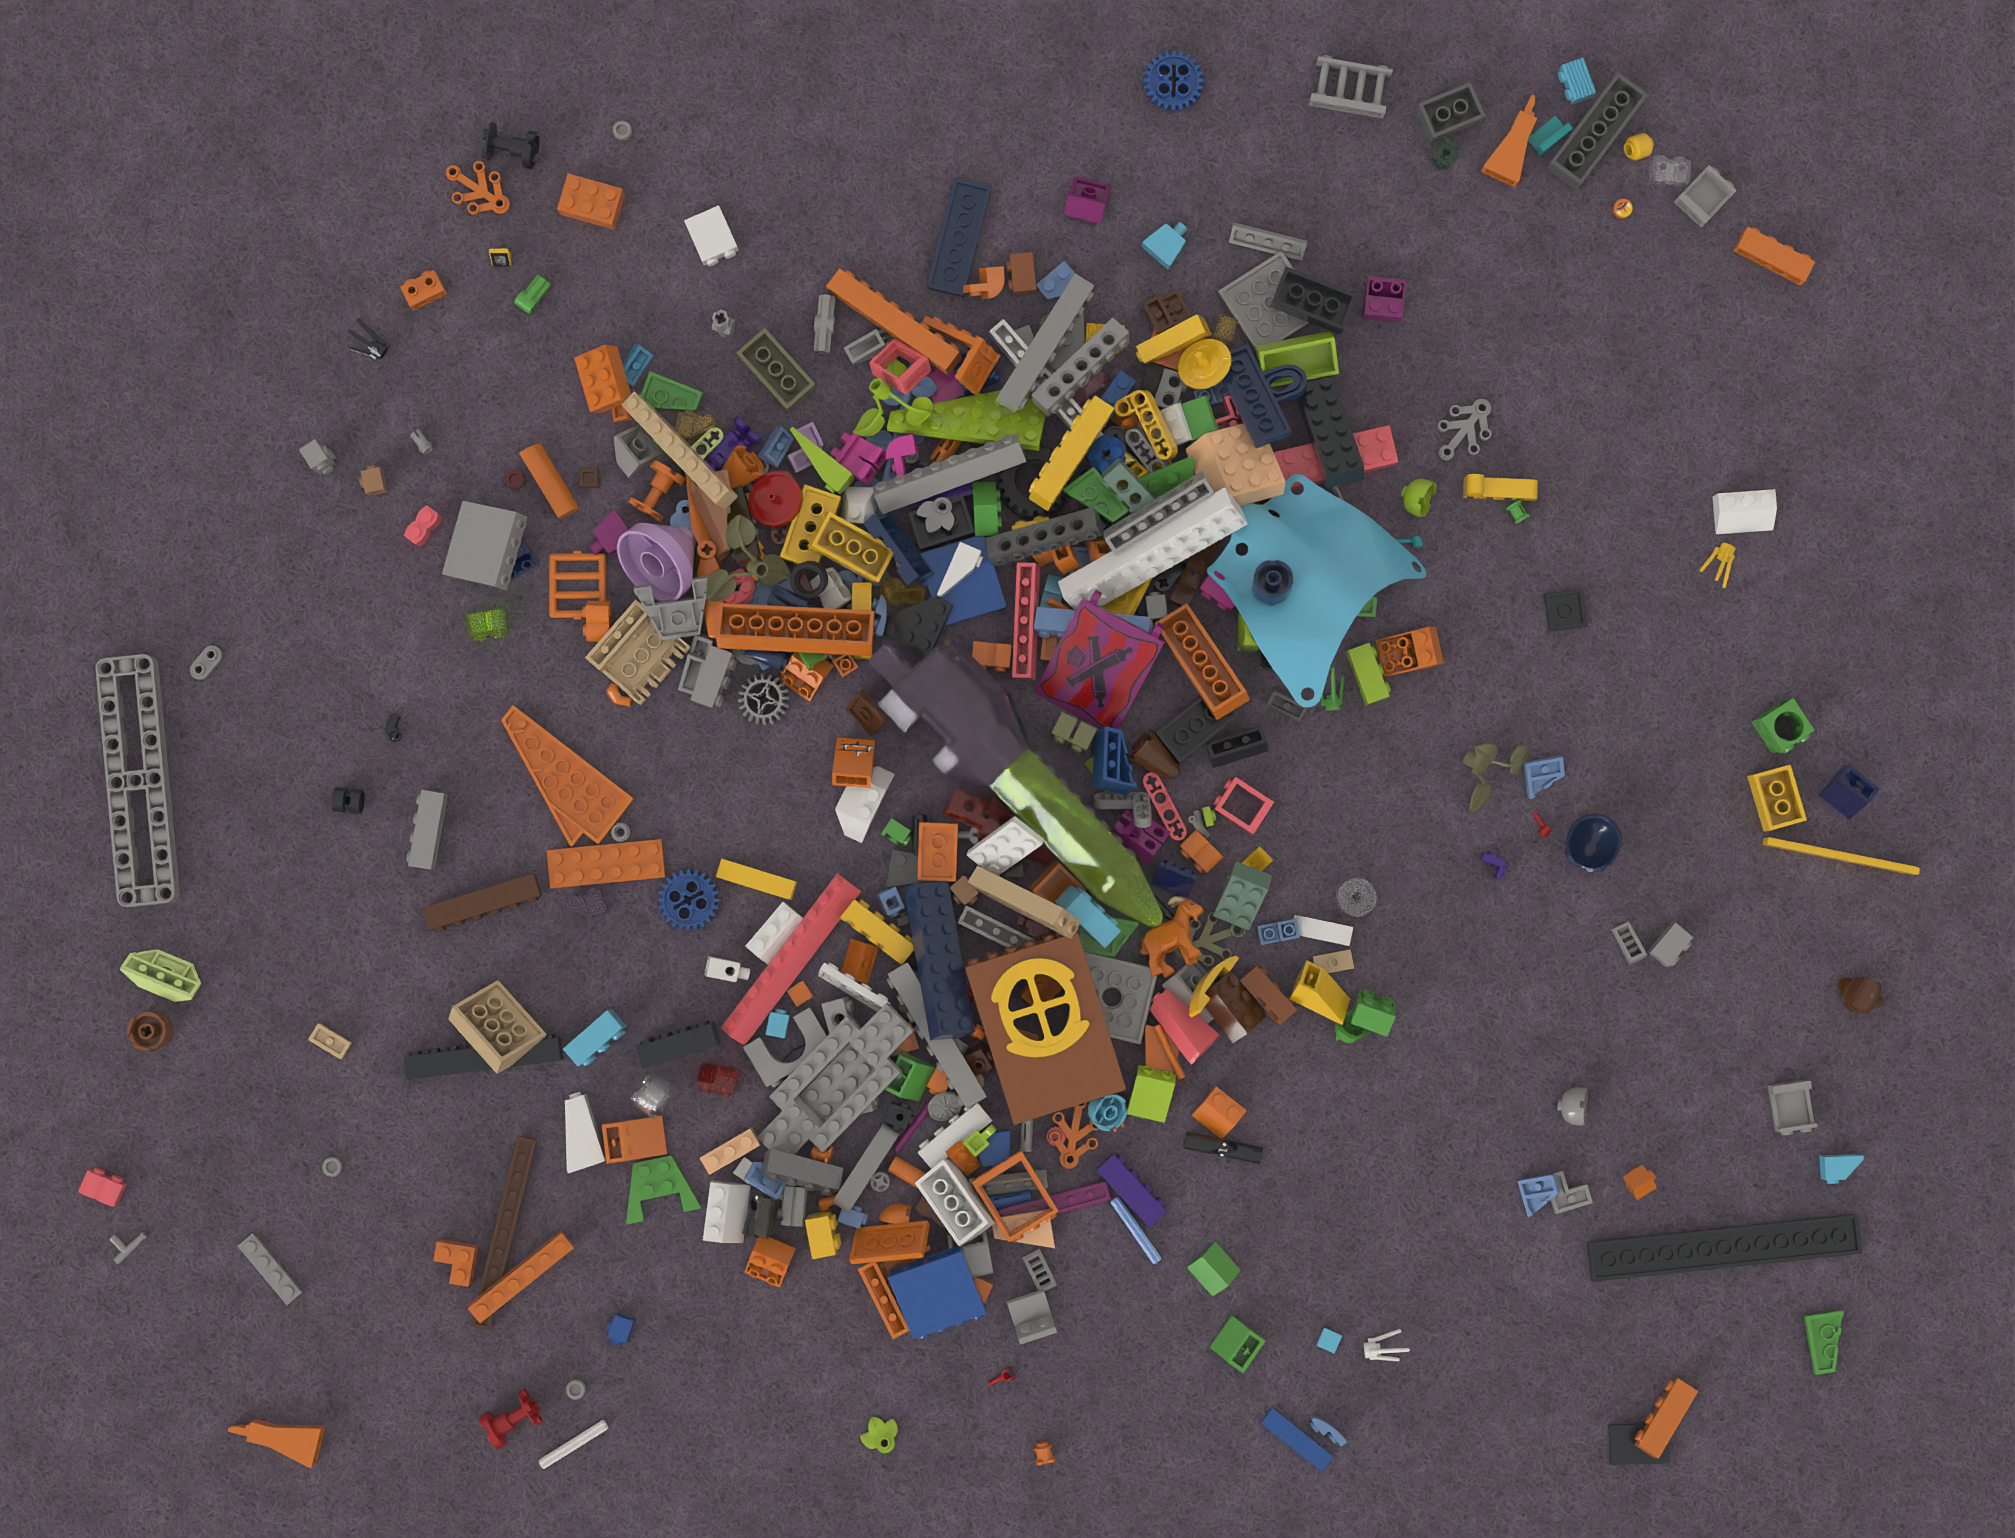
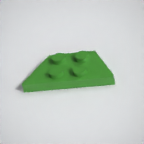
M1193 456L1187 457L1139 479L1158 498L1193 477L1194 458ZM1138 493L1132 494L1135 498L1140 496Z
M1113 918L1119 923L1116 927L1121 932L1106 948L1093 939L1079 925L1077 932L1083 951L1115 957L1139 922Z

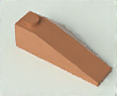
M728 470L716 471L730 487ZM691 480L690 492L692 493L693 501L712 542L716 546L718 555H723L730 550L725 536L730 507L724 510L716 505Z

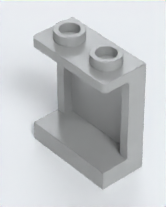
M1708 165L1674 203L1702 228L1736 192V189L1729 180H1725L1716 168Z
M1810 1080L1768 1085L1774 1128L1781 1135H1791L1795 1130L1811 1132L1812 1128L1818 1127L1813 1118L1809 1089L1812 1088Z

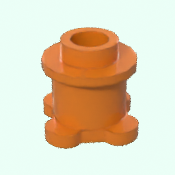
M814 1145L810 1156L813 1157L812 1160L829 1164L834 1147L830 1146V1148L822 1153Z
M1048 1441L1038 1442L1036 1447L1033 1448L1037 1455V1465L1055 1462V1457L1052 1456L1051 1451L1052 1444H1048Z

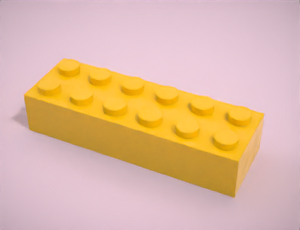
M1094 396L1092 400L1088 399L1081 411L1082 416H1076L1070 428L1072 431L1067 430L1060 443L1061 447L1057 446L1049 459L1051 462H1046L1041 469L1040 479L1035 478L1028 491L1031 493L1029 497L1031 501L1049 511L1111 417L1114 407L1097 396Z

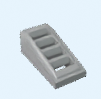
M1629 921L1611 929L1629 965L1647 957L1648 954ZM1628 928V933L1619 936V932ZM1632 936L1633 939L1623 943V939ZM1633 943L1636 944L1635 947H1633V948L1627 950V948H1626L1627 946H1629V945H1631V944H1633ZM1639 950V954L1631 957V953Z
M1040 1249L1022 1257L1038 1291H1046L1057 1285ZM1039 1256V1260L1032 1264L1029 1263V1260ZM1041 1263L1043 1264V1267L1033 1271V1267ZM1046 1270L1047 1274L1039 1278L1036 1277L1037 1274ZM1048 1278L1050 1279L1049 1282H1047V1283H1045V1284H1043V1285H1040V1282H1042V1281H1044V1280H1046V1279H1048Z

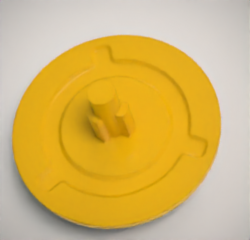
M1204 339L1193 343L1183 352L1178 363V373L1181 380L1187 386L1194 389H1207L1215 386L1229 372L1231 366L1230 351L1224 343L1215 339Z

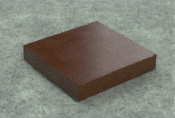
M863 689L846 708L871 737L889 718Z

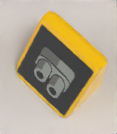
M507 248L489 249L493 267L511 266V252Z

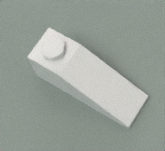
M962 542L959 543L937 593V597L942 598L971 574L975 567L979 568L983 557L980 556V550Z

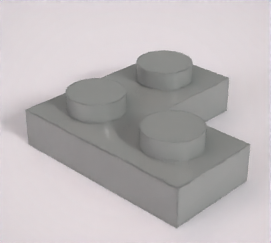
M1563 1171L1555 1172L1561 1191L1550 1200L1555 1214L1593 1203L1587 1184L1568 1189Z

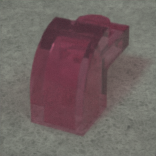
M1102 368L1098 374H1093L1089 378L1088 383L1083 388L1079 387L1072 398L1080 405L1091 399L1096 393L1108 388L1112 381Z

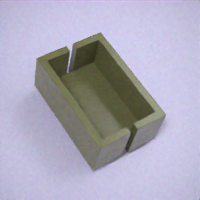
M1062 712L1051 734L1053 742L1061 746L1065 743L1071 746V751L1079 755L1081 752L1086 753L1097 729L1081 721L1072 739L1070 735L1078 719Z

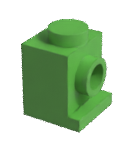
M892 818L881 833L883 836H886V834L890 835L888 839L897 845L900 842L906 846L912 838L909 835L911 831Z

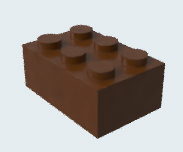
M1232 970L1212 983L1205 992L1210 998L1205 1005L1206 1009L1232 1043L1247 1035L1266 1017Z

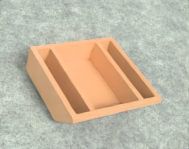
M1244 424L1206 433L1185 450L1188 457L1193 456L1194 474L1196 475L1203 471L1212 485L1214 493L1225 487L1239 506L1284 494L1286 481L1270 443L1255 448Z

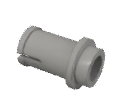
M420 429L415 430L417 435L415 432H412L410 437L419 447L418 451L420 453L428 454L433 449L432 443L428 442Z

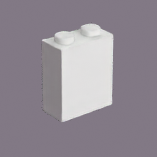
M719 205L684 220L704 266L707 264L708 266H713L719 262V259L723 257L729 259L739 251Z

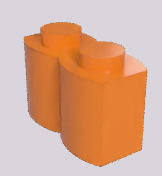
M587 601L586 606H583L582 616L586 618V624L583 625V636H586L587 641L599 642L612 627L610 601Z
M1197 830L1179 846L1182 849L1180 853L1187 860L1191 857L1196 862L1193 866L1200 873L1203 871L1208 873L1223 858Z

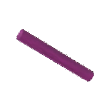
M928 1101L915 1117L912 1125L907 1128L893 1147L898 1153L929 1113Z

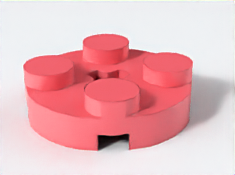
M737 569L736 571H733V572H730V573L745 572V571H744V569ZM752 576L732 577L736 581V587H740L738 591L734 590L729 597L725 598L724 603L747 604L753 598L754 589L756 591L757 588L754 578Z

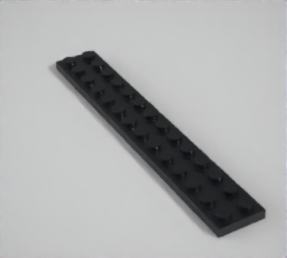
M1857 1214L1587 1242L1592 1282L1862 1254Z

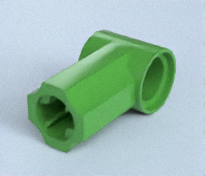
M537 275L528 288L518 294L514 304L529 315H532L534 308L539 306L540 300L549 290L551 284L543 277Z

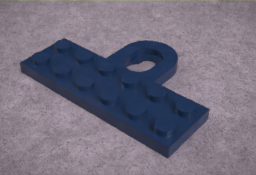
M1248 344L1231 350V366L1222 381L1255 448L1292 435V430L1279 405L1303 395L1307 388L1305 372L1300 367L1290 364L1262 372ZM1286 377L1293 379V383L1288 385L1283 391H1274L1270 388L1272 382Z

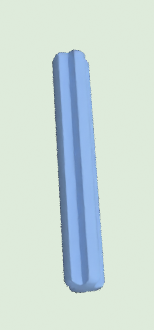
M1117 1196L1112 1199V1206L1153 1264L1158 1263L1161 1260V1256L1120 1197Z

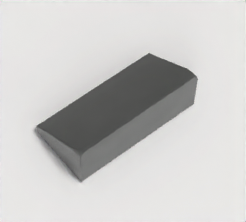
M1277 685L1266 706L1301 722L1308 707L1300 706L1289 691Z

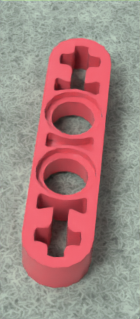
M1147 773L1143 778V785L1163 824L1171 832L1169 834L1170 837L1176 841L1184 839L1187 834L1186 827L1161 779L1155 773ZM1148 776L1155 777L1157 780L1154 782L1155 786L1158 787L1160 785L1162 789L1156 790L1151 794L1150 790H1153L1151 784H1146ZM1157 793L1165 795L1166 800L1164 803L1159 804L1155 801ZM1166 810L1174 812L1173 820L1167 821L1163 815ZM1177 819L1179 821L1176 824L1177 828L1183 829L1180 838L1177 835H1173L1175 831L1173 826L1168 827V824L1175 822Z

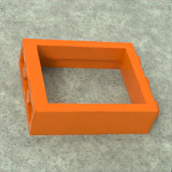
M1022 1150L972 1180V1184L1008 1242L1013 1240L1015 1243L1024 1237L1023 1233L1026 1231L1033 1232L1040 1227L1039 1223L1044 1220L1049 1222L1057 1216L1058 1208ZM1021 1161L1050 1208L1010 1232L982 1185Z

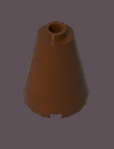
M1148 729L1149 733L1144 732L1133 744L1131 749L1134 751L1131 755L1127 754V759L1167 780L1175 779L1180 773L1179 763L1156 733Z

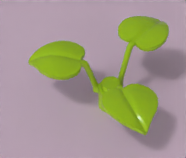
M895 359L888 365L886 370L900 377L907 370V367ZM876 378L870 383L869 389L875 394L873 398L876 400L878 409L873 408L866 411L852 432L860 437H869L881 430L885 419L882 417L883 409L879 399L886 400L891 396L909 409L906 414V421L910 425H918L924 422L933 411L934 405L929 398L918 397L913 401L912 406H909L891 392L894 389L892 386L885 383L882 379Z

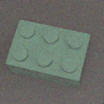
M1236 861L1217 901L1213 916L1249 930L1268 892L1272 875Z

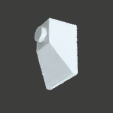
M848 487L843 491L841 518L853 525L865 526L863 523L873 514H876L877 510L873 488Z

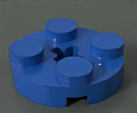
M1102 435L1092 444L1087 453V458L1090 460L1091 466L1099 473H1102L1118 458L1125 463L1126 447L1120 439L1114 436ZM1110 450L1109 455L1111 457L1109 459L1104 458L1106 451Z

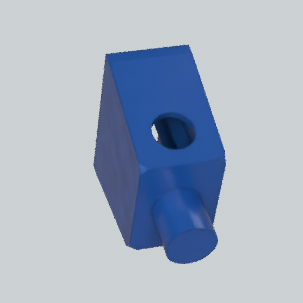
M1010 1131L994 1132L987 1138L990 1145L978 1154L982 1166H991V1168L1010 1157Z

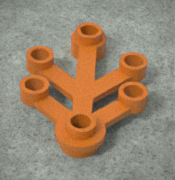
M476 161L473 165L477 173L479 185L464 176L456 165H451L446 169V176L450 181H459L474 191L465 194L460 192L453 193L452 201L456 205L483 198L489 201V203L480 205L474 202L470 203L467 206V210L471 215H477L480 212L490 210L497 214H504L509 210L510 202L506 196L502 195L501 176L496 171L489 174V180L493 183L495 196L488 192L485 177L486 166L483 162ZM478 165H483L481 170L476 169ZM456 170L455 175H450V172ZM494 175L498 176V179L496 181L492 180V177ZM461 196V200L455 201V197ZM499 201L503 202V205L501 207L497 206V203ZM476 206V211L471 212V207Z
M1088 1102L1073 1106L1074 1113L1071 1129L1065 1122L1064 1115L1061 1112L1057 1111L1052 1114L1053 1122L1058 1124L1068 1139L1067 1148L1060 1140L1061 1135L1057 1131H1051L1048 1134V1139L1055 1144L1061 1153L1059 1157L1060 1163L1067 1169L1074 1168L1079 1162V1156L1089 1149H1095L1098 1146V1141L1093 1137H1089L1086 1139L1085 1144L1075 1149L1077 1141L1091 1131L1099 1130L1098 1127L1093 1128L1091 1120L1079 1130L1082 1109L1087 1106ZM1057 1114L1061 1115V1119L1059 1121L1055 1120V1116ZM1054 1133L1058 1135L1056 1140L1051 1138ZM1090 1140H1094L1095 1142L1094 1146L1092 1147L1089 1146ZM1072 1156L1073 1160L1068 1163L1067 1157Z

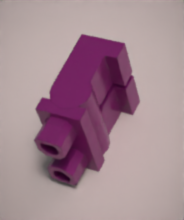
M1127 809L1120 820L1128 826L1118 821L1113 827L1112 832L1119 837L1117 843L1123 844L1128 850L1134 851L1143 858L1141 861L1148 865L1171 832L1151 820L1149 827L1140 828L1135 826L1133 812Z

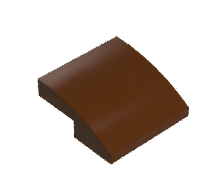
M1178 289L1163 297L1157 295L1142 303L1158 334L1192 317Z

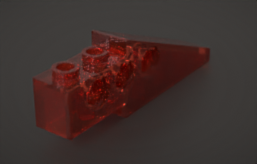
M955 789L950 793L943 815L978 829L976 837L984 839L1002 826L999 823V819L1004 820L1006 823L1014 817L994 797L985 802V799L970 796L968 792L962 789ZM964 804L970 807V811L965 810ZM982 811L988 815V819L982 816ZM1042 844L1025 857L1042 865H1047L1051 862L1053 853Z

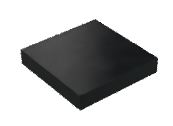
M1582 589L1543 594L1549 632L1587 627Z

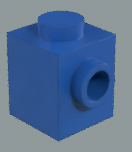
M616 1313L613 1321L610 1320L606 1331L609 1334L607 1338H610L611 1342L618 1345L626 1344L629 1340L635 1318Z

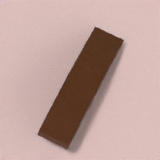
M1220 540L1191 556L1169 601L1170 603L1178 607L1186 603L1190 604Z

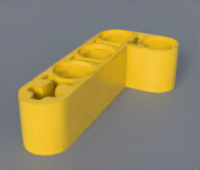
M1137 390L1116 402L1114 409L1117 415L1125 417L1137 414L1158 458L1167 460L1176 457L1178 453L1177 445L1151 392L1148 390ZM1141 394H1143L1145 397V401L1143 404H1141L1139 401V397ZM1125 403H1127L1129 407L1127 412H1124L1123 405ZM1149 411H1151L1153 414V419L1151 421H1149L1147 417ZM1157 429H1160L1161 431L1160 438L1156 437Z
M1468 474L1464 477L1463 498L1469 496L1474 497V499L1493 497L1496 500H1505V498H1512V500L1521 499V501L1537 500L1538 480L1484 478L1482 474Z

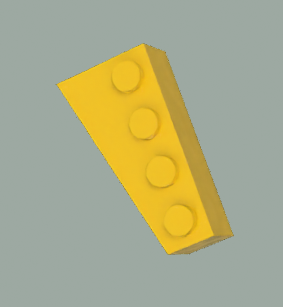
M854 899L840 918L848 922L856 931L866 936L869 941L879 946L881 950L903 965L914 951L913 939L908 935L904 937L898 933L901 929L893 923L888 925L884 922L885 917L879 912H871L868 909L870 905L861 899L858 902Z

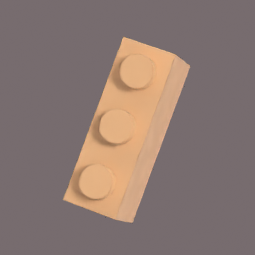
M751 1127L700 1157V1160L710 1175L757 1148L762 1143Z

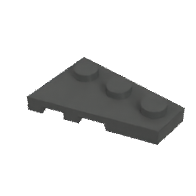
M892 850L886 887L927 882L917 880L918 855L914 856V853Z

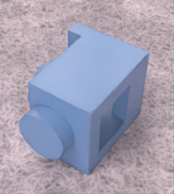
M896 887L887 888L874 895L884 916L890 915V918L899 915L901 913L900 910L905 908ZM888 899L892 901V905L890 907H888L886 903Z
M853 1205L849 1213L841 1209L837 1222L860 1229L861 1224H866L869 1214L863 1212L862 1207Z

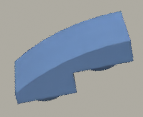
M1223 381L1210 388L1193 391L1196 399L1207 396L1210 406L1223 402V398L1229 395Z
M878 595L872 599V611H874L876 616L874 626L875 637L883 635L886 624L887 608L885 596Z
M1296 919L1257 926L1260 945L1300 938Z
M1313 1414L1310 1416L1312 1422L1309 1424L1316 1433L1320 1431L1322 1435H1325L1330 1431L1327 1435L1334 1444L1338 1442L1342 1447L1347 1443L1342 1434L1329 1422Z

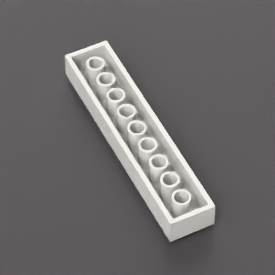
M1225 487L1220 489L1215 494L1114 554L1111 551L1058 581L1063 598L1076 610L1082 598L1090 601L1094 591L1099 590L1102 592V595L1096 605L1101 607L1247 525L1248 523L1242 508Z

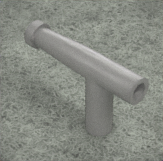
M1196 810L1193 812L1194 816H1190L1188 820L1204 838H1208L1210 834L1204 827L1201 811Z
M142 1231L137 1238L126 1246L116 1234L113 1235L109 1240L120 1251L114 1258V1261L120 1264L148 1236Z

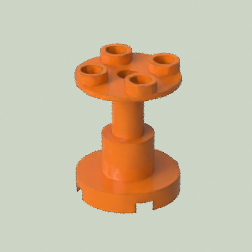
M653 460L649 467L657 473L650 483L652 489L643 503L632 497L628 503L644 514H649L653 519L661 522L663 516L653 510L662 493L667 494L673 482L683 486L686 479L666 465Z

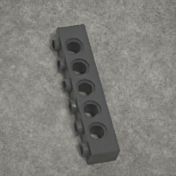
M1094 507L987 537L988 559L995 566H1002L1007 562L1023 560L1025 557L1040 555L1042 552L1049 550H1058L1060 547L1067 545H1076L1084 540H1093L1103 535L1100 515Z

